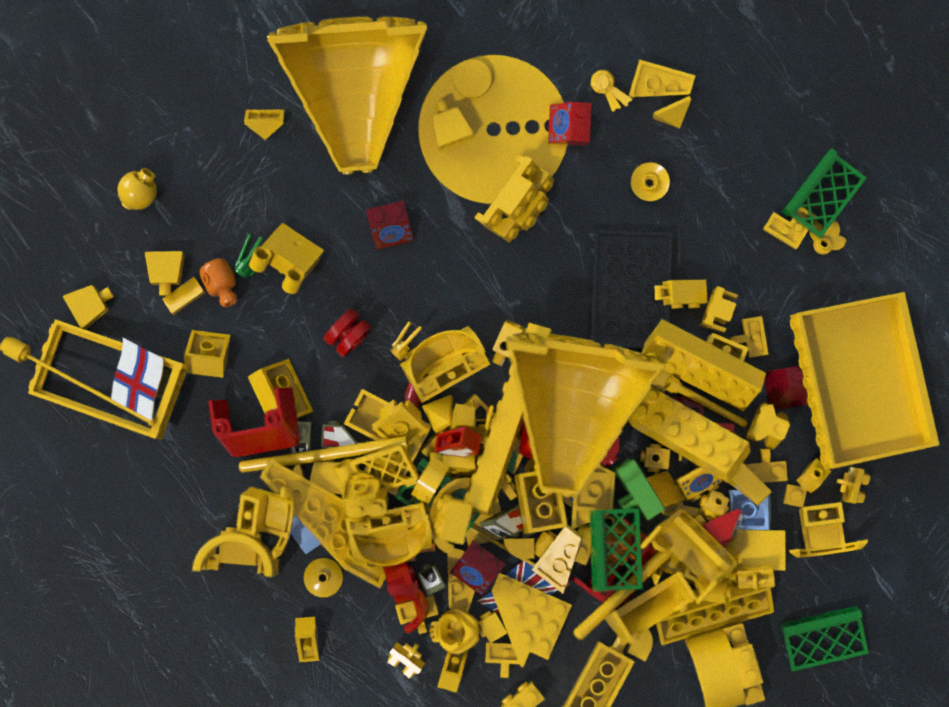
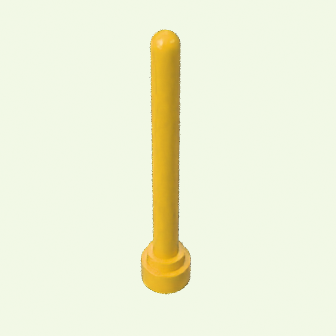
M670 376L667 379L664 389L668 392H679L739 426H747L745 419L682 386L678 378Z

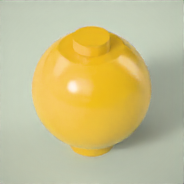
M142 168L141 171L129 172L121 178L117 191L119 199L126 209L141 210L149 207L154 202L157 195V186L154 181L155 174L152 171Z

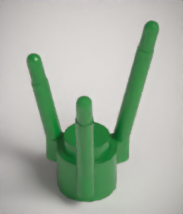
M249 234L247 236L239 258L234 264L236 266L234 271L244 278H247L248 275L253 276L255 273L250 268L249 261L255 248L260 245L263 239L261 236L246 259H244L243 257L252 235Z

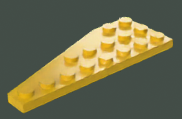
M270 459L260 476L266 485L275 494L279 495L281 494V487H289L295 500L294 515L345 570L377 588H381L386 578L383 570L384 566L373 565L367 562L354 564L345 523V519L352 517L347 516L345 501Z

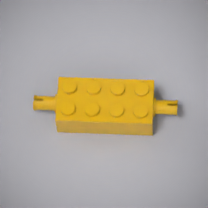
M617 636L613 646L610 645V647L598 641L563 707H611L635 662L623 655V650L627 643L624 644L619 636Z

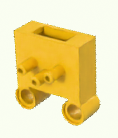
M281 223L262 246L255 248L249 266L255 272H263L268 264L271 265L279 273L286 275L282 283L283 290L289 294H295L298 292L303 280L319 263L324 250L284 223Z

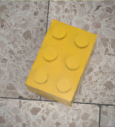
M536 471L514 475L524 534L562 528L567 525L561 493L553 492L552 495L542 493Z

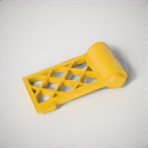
M403 443L354 460H343L333 467L341 485L345 480L346 482L350 480V477L353 475L370 474L372 467L382 471L381 477L374 476V479H378L380 485L382 484L380 487L387 490L404 484L406 487L415 485L420 478ZM400 451L403 457L402 461L392 458V453ZM379 457L386 460L385 467L374 463L375 458ZM389 462L400 466L398 472L387 469ZM363 463L370 466L368 472L360 470L358 464ZM401 469L409 470L412 476L406 477L401 475ZM384 474L395 477L394 482L390 483L383 480Z

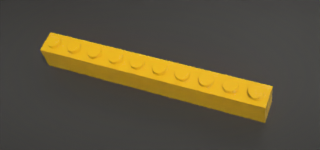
M529 323L528 327L524 328L522 332L541 334L545 339L547 334H553L550 328ZM512 366L509 369V381L505 382L503 386V398L497 403L496 411L498 413L490 424L491 433L489 437L486 436L484 441L483 455L480 454L477 461V466H479L477 473H473L471 478L470 492L467 491L464 498L465 501H469L473 505V512L491 517L524 421V413Z

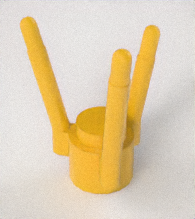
M410 321L403 328L390 349L400 361L403 358L407 360L411 356L415 348L409 351L410 348L407 345L422 329L419 326L405 342L401 341L411 325Z
M470 400V407H474V400ZM492 405L489 408L486 424H479L476 427V416L474 415L472 431L481 435L480 443L484 444L486 436L489 437L491 433L490 422L494 409ZM498 411L495 412L493 418H496Z

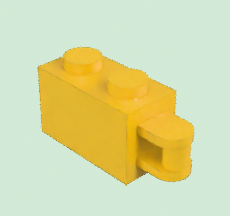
M670 280L662 282L663 286H654L655 300H663V305H671V309L683 308V305H688V308H700V304L707 303L706 280Z

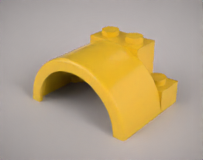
M226 527V531H221V535L211 539L200 549L192 569L193 571H200L201 569L220 570V563L257 565V574L264 573L265 576L273 577L279 574L280 559L271 560L272 552L262 542V534L258 533L256 536H251L236 531L237 528ZM220 546L219 554H216L215 549Z
M740 622L685 639L699 678L705 707H737L744 704L747 706L765 700L761 687L763 683L752 644L748 642L743 623Z

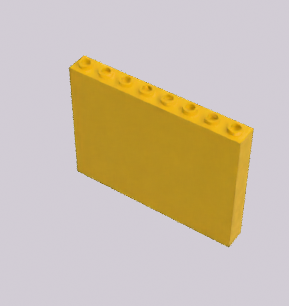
M905 292L790 315V326L795 335L794 344L800 357L799 366L804 375L803 384L808 393L807 403L811 408L813 415L811 420L817 433L816 443L821 451L820 461L825 470L939 445Z

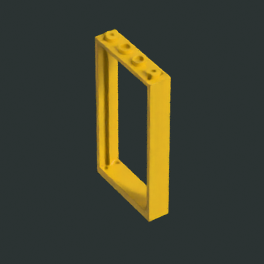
M55 320L49 328L48 340L42 347L43 354L40 361L51 366L63 331L122 351L123 343ZM159 356L164 359V366L173 370L152 428L42 390L49 369L38 363L35 367L36 373L34 378L29 383L28 394L162 440L189 366Z

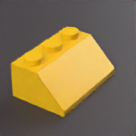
M289 359L261 368L248 376L265 414L270 409L277 408L274 388L279 387L293 388L297 419L313 412Z

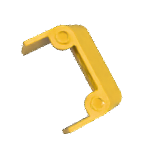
M684 510L677 511L661 523L640 546L644 549L652 543L653 547L658 551H672L697 576L694 581L695 587L698 592L702 593L696 600L698 604L737 567L736 559Z
M679 571L609 614L605 620L624 644L629 642L631 645L640 639L639 634L677 610L679 613L690 608L689 603L697 598Z

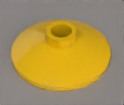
M644 163L638 166L632 174V190L642 200L656 201L662 198L669 189V175L659 164ZM652 180L653 185L647 186L646 181Z
M319 558L312 561L304 572L306 588L317 597L332 596L340 589L343 582V573L340 566L328 558ZM321 574L326 575V581H320L319 576Z

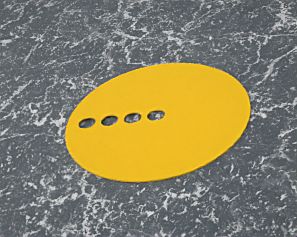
M501 55L471 58L486 64L492 76L491 86L483 96L466 98L459 94L453 82L454 71L459 65L457 64L445 72L432 86L425 98L419 118L420 146L425 161L432 173L445 187L455 194L478 203H493L520 165L516 161L519 155L524 158L528 156L538 167L553 176L560 166L567 148L566 144H549L548 132L544 127L545 122L549 119L550 105L564 103L556 87L534 66L522 60ZM446 100L449 109L459 108L473 132V137L439 150L432 116L439 114L435 104ZM530 120H535L539 124V130L535 134H530L525 129L526 123ZM511 121H515L520 125V131L516 135H510L506 131V125ZM492 122L498 123L501 127V132L497 136H490L487 133V126Z

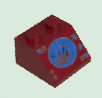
M404 200L366 210L376 250L414 241Z
M472 541L450 573L482 596L505 563Z

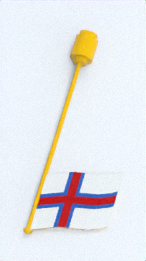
M6 337L2 341L0 350L11 359L19 363L30 359L148 422L149 426L155 424L153 411L155 398L163 376V358L123 338L122 354L115 373L112 397L110 398L31 356L30 346L14 337Z

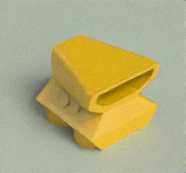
M760 403L746 438L751 440V442L764 439L765 447L774 450L785 438L790 424L787 414L783 412L775 414L773 404Z

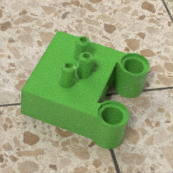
M627 458L612 468L628 494L618 500L621 509L639 508L640 515L647 520L665 510L633 459Z

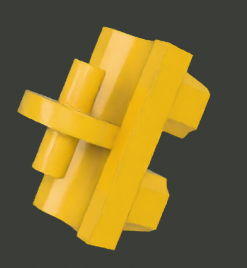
M850 467L848 473L844 474L843 480L837 479L836 483L842 484L840 492L843 493L841 501L853 504L864 502L866 495L860 492L859 489L861 484L868 485L871 477L864 472V469Z
M762 565L755 568L750 566L737 568L739 589L754 588V591H758V588L775 587L774 570L770 565Z
M397 642L390 651L388 663L395 667L400 661L404 663L406 667L402 672L408 678H411L416 673L419 674L425 665V662L420 659L422 654L416 651L419 647L417 643L412 648L407 643L405 646H402Z

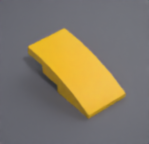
M738 530L735 540L731 541V545L725 548L736 559V570L737 568H742V566L755 568L762 565H770L773 567V570H785V531Z

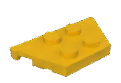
M601 464L592 473L579 495H573L571 528L575 529L589 523V510L613 509L615 473Z

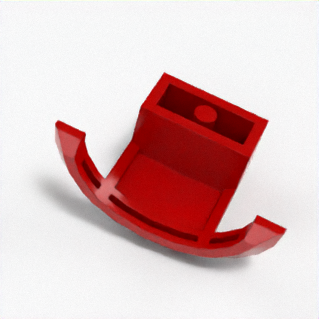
M405 561L397 565L384 566L383 570L389 585L387 586L388 591L394 597L396 605L409 600L413 601L417 616L411 623L404 626L407 634L413 632L424 622L428 615L429 607L427 598L420 590L412 565L408 567Z

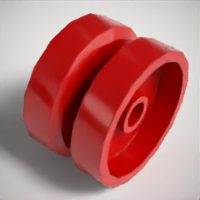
M352 308L337 320L323 338L330 346H334L340 341L336 347V352L343 358L356 349L372 329V326L365 320L356 324L359 314Z

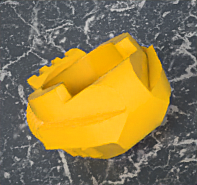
M460 608L448 610L441 615L439 621L431 623L430 637L433 642H440L444 650L453 654H461L478 643V620Z

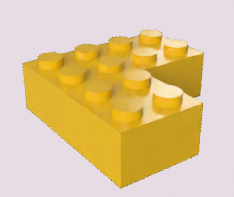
M362 389L354 403L358 407L357 411L352 408L344 424L375 441L384 440L372 429V424L379 420V411L388 402ZM425 421L423 422L428 426V431L410 444L409 448H405L412 463H414L432 428ZM366 465L364 471L368 472L370 466ZM372 467L370 474L380 478L381 476L375 474V470ZM403 468V472L400 474L407 476L409 470ZM395 477L392 478L391 480H387V479H385V478H383V480L388 481V482L391 483V482H394ZM401 486L388 489L387 492L396 495Z

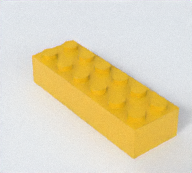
M663 319L645 341L642 354L646 355L648 361L654 358L665 364L664 371L742 411L747 408L762 390L766 376L765 372Z
M652 386L628 419L630 426L727 483L730 482L750 453L749 442Z

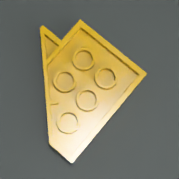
M499 573L492 588V594L520 666H524L530 652L548 660L572 605Z

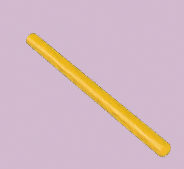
M407 436L246 460L239 463V470L242 473L264 470L270 459L285 467L371 454L402 443L405 448H409V439Z
M699 514L694 518L702 527L706 523V520ZM670 550L666 552L658 551L643 565L642 583L674 553ZM634 574L626 582L629 585H637V576ZM635 589L617 590L574 630V635L578 639H583Z

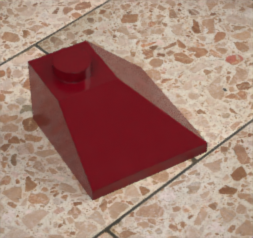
M800 366L765 372L764 381L769 405L773 404L774 410L808 405V393L803 384L804 375Z

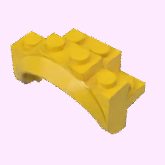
M519 155L516 161L520 165L486 213L482 215L478 212L475 216V219L483 226L509 243L518 236L519 231L523 229L527 231L535 224L540 213L548 205L549 199L546 196V192L552 188L554 182L553 177L538 167L528 156L524 158ZM505 214L508 218L502 219V215Z
M467 326L462 330L443 331L430 336L421 342L409 359L402 362L400 366L408 381L412 384L418 398L423 403L489 366L490 363L477 335Z
M423 503L387 510V513L381 516L365 515L359 518L345 519L354 564L367 562L378 566L397 565L413 558L421 550L432 548L431 529Z

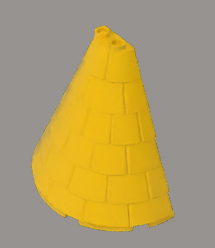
M348 17L321 20L319 25L316 26L314 22L294 24L277 29V35L275 32L268 34L269 44L279 58L278 61L300 97L303 107L314 123L316 131L327 147L339 172L352 174L354 171L362 170V172L368 173L373 172V169H377L386 140L394 123L393 120L402 101L403 92L419 53V47L426 33V23L419 21L415 25V19L401 17H379L377 21H373L369 17Z
M537 333L511 334L510 337H507L506 345L524 413L523 417L529 435V443L535 461V470L540 490H542V493L552 495L553 492L561 493L565 497L579 495L611 445L622 432L623 426L651 389L652 383L664 369L665 364L654 358L648 361L645 354L619 346L604 344L603 348L601 344L588 339L547 334L546 339L543 338V335Z

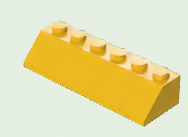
M737 583L733 586V597L729 598L727 604L703 600L699 604L696 600L690 602V608L682 613H679L677 610L655 624L661 646L774 613L771 587L758 588V591H754V588L739 589ZM697 589L693 590L696 598L702 594Z

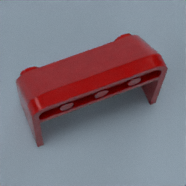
M292 387L274 388L277 408L270 409L265 414V427L238 432L232 431L227 400L208 401L213 433L231 456L241 457L292 448L298 445L300 433Z
M622 518V520H623L628 526L631 525L629 522H627L625 519ZM640 531V542L642 545L648 537ZM634 535L629 540L630 546L635 542ZM652 543L644 549L641 548L642 566L658 552ZM636 559L631 562L630 566L636 562ZM630 572V574L624 580H629L634 575V573ZM573 576L571 578L574 583L602 604L617 591H593V589H590L579 579ZM635 589L613 611H616L617 609L627 604L631 597L634 595V593L637 591V589Z

